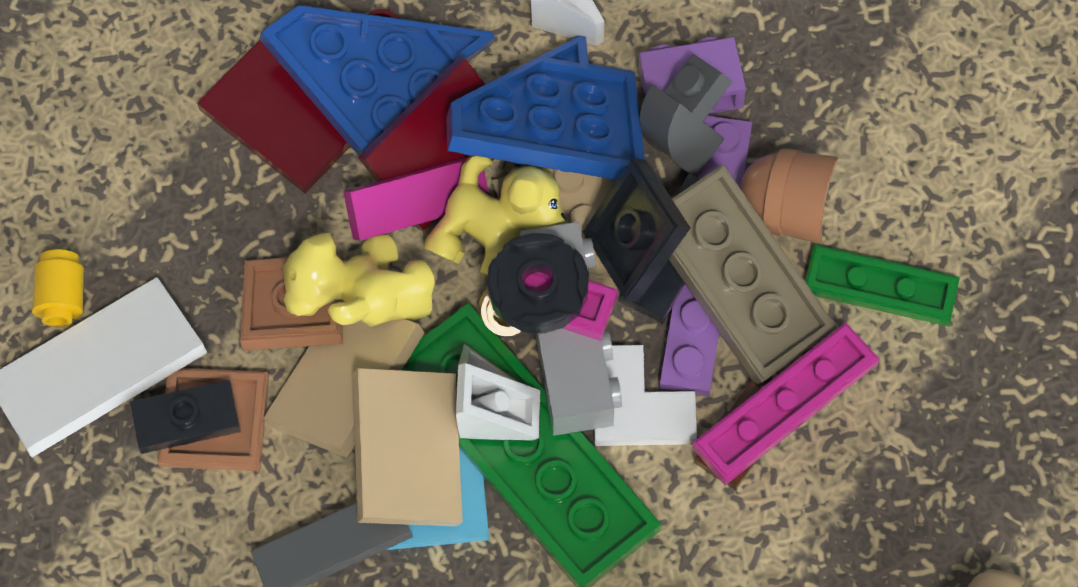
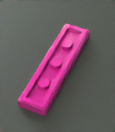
M845 322L695 440L692 444V449L726 486L877 366L879 358Z

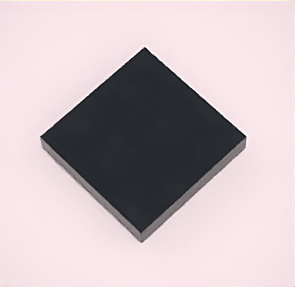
M633 158L587 224L583 233L586 238L592 239L595 253L626 301L639 302L691 227L647 160Z

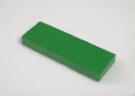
M814 244L805 282L816 297L949 327L960 277Z

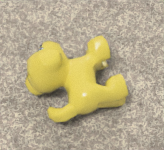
M469 156L461 167L458 186L447 201L446 215L428 235L424 243V249L459 264L465 254V245L459 237L467 233L485 248V257L480 273L487 276L488 267L494 256L496 258L497 254L503 250V246L510 240L519 237V231L566 224L567 217L560 204L558 183L553 179V175L547 168L533 165L513 168L503 179L501 196L498 199L489 196L478 187V175L485 168L492 165L491 158Z
M321 233L303 240L298 248L290 254L284 264L286 293L283 299L287 311L297 316H312L322 306L335 300H344L345 302L332 304L327 310L333 321L341 325H348L361 320L368 326L374 327L391 320H417L430 315L432 311V292L435 285L434 275L430 267L423 260L409 261L402 272L389 271L388 263L398 260L397 247L389 235L368 238L361 246L362 255H356L348 261H342L336 255V245L331 233Z

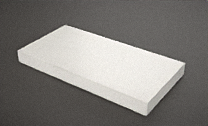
M156 277L0 369V407L30 456L34 457L205 355L207 351L163 284Z

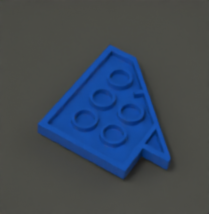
M298 5L264 29L260 34L259 40L356 154L360 156L457 58L466 59L469 62L491 46L495 36L490 31Z
M578 36L451 102L446 116L448 151L470 156H481L510 161L516 164L539 166L563 172L602 177L618 181L633 158L645 160L635 72L589 64L587 41L584 36Z

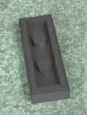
M357 503L250 552L264 587H305L412 538L413 534L409 525L358 523Z

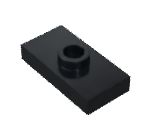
M230 380L130 401L138 448L141 454L241 432Z

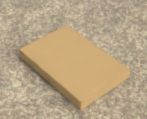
M406 319L391 320L374 327L368 326L361 320L354 324L343 325V344L308 347L263 417L264 421L278 431L347 458L355 445L354 371L357 368L402 370L425 332L419 324Z
M357 368L353 373L358 523L458 526L463 522L459 434L456 419V374Z

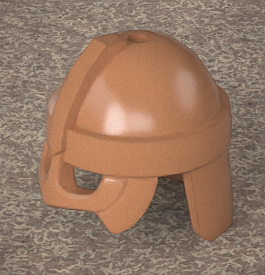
M782 148L779 152L758 158L751 164L742 178L740 189L773 235L780 237L789 236L821 244L826 196L832 174L838 163V157Z

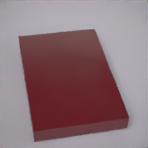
M260 40L197 103L202 113L304 194L350 148V145Z
M457 58L358 159L376 181H381L470 156L448 151L446 116L451 102L486 84L466 59ZM434 220L414 226L418 230L424 231Z

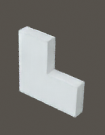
M643 345L612 346L613 360L606 361L609 378L618 377L622 407L614 408V426L595 429V446L693 444L697 440L695 391L645 392Z

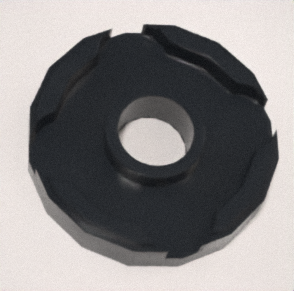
M530 233L513 238L503 246V250L497 254L496 258L494 256L488 267L487 293L493 310L507 325L522 332L545 334L564 328L579 316L588 300L589 272L583 256L575 247L573 249L570 245L564 243V239L553 234ZM537 272L548 275L553 282L548 290L540 293L528 290L523 284L529 275Z

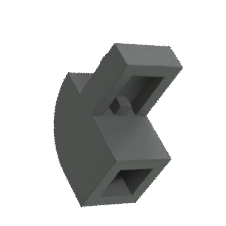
M692 54L665 92L653 84L648 90L640 112V126L645 140L684 171L697 177L725 140L703 121L733 81L710 64Z

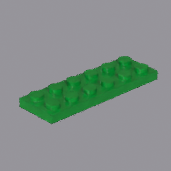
M467 303L421 338L401 371L456 374L457 392L458 364L463 346L466 344L519 383L540 390L538 439L497 440L459 438V448L576 587H591L661 531L662 524L581 431L553 436L545 390L500 338L487 328L479 314Z

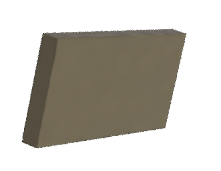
M724 164L672 198L691 229L673 252L669 261L754 383L757 385L762 383L837 329Z

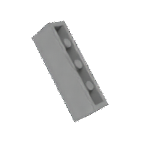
M579 222L519 231V236L530 233L553 234L564 239L565 244L570 245L573 249L575 247L583 256L587 269L596 267L592 239H582ZM562 328L545 334L535 333L553 436L614 426V408L622 407V396L618 377L609 378L606 361L613 360L609 330H605L601 341Z

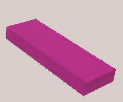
M468 157L343 191L352 238L361 241L444 217L446 215L447 201L458 186L461 167ZM483 170L478 175V187L489 195L485 171Z

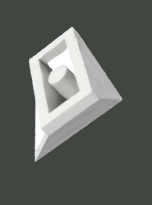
M531 0L532 27L572 39L584 36L587 43L592 45L604 42L605 21L593 0Z
M464 344L458 364L456 419L459 438L497 440L538 439L540 390L519 383Z

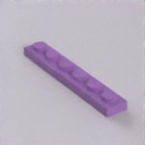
M707 116L703 122L725 140L697 178L702 179L724 164L735 182L741 187L742 178L745 174L752 122ZM686 284L672 307L659 389L673 392L695 391V395L709 397L719 331Z

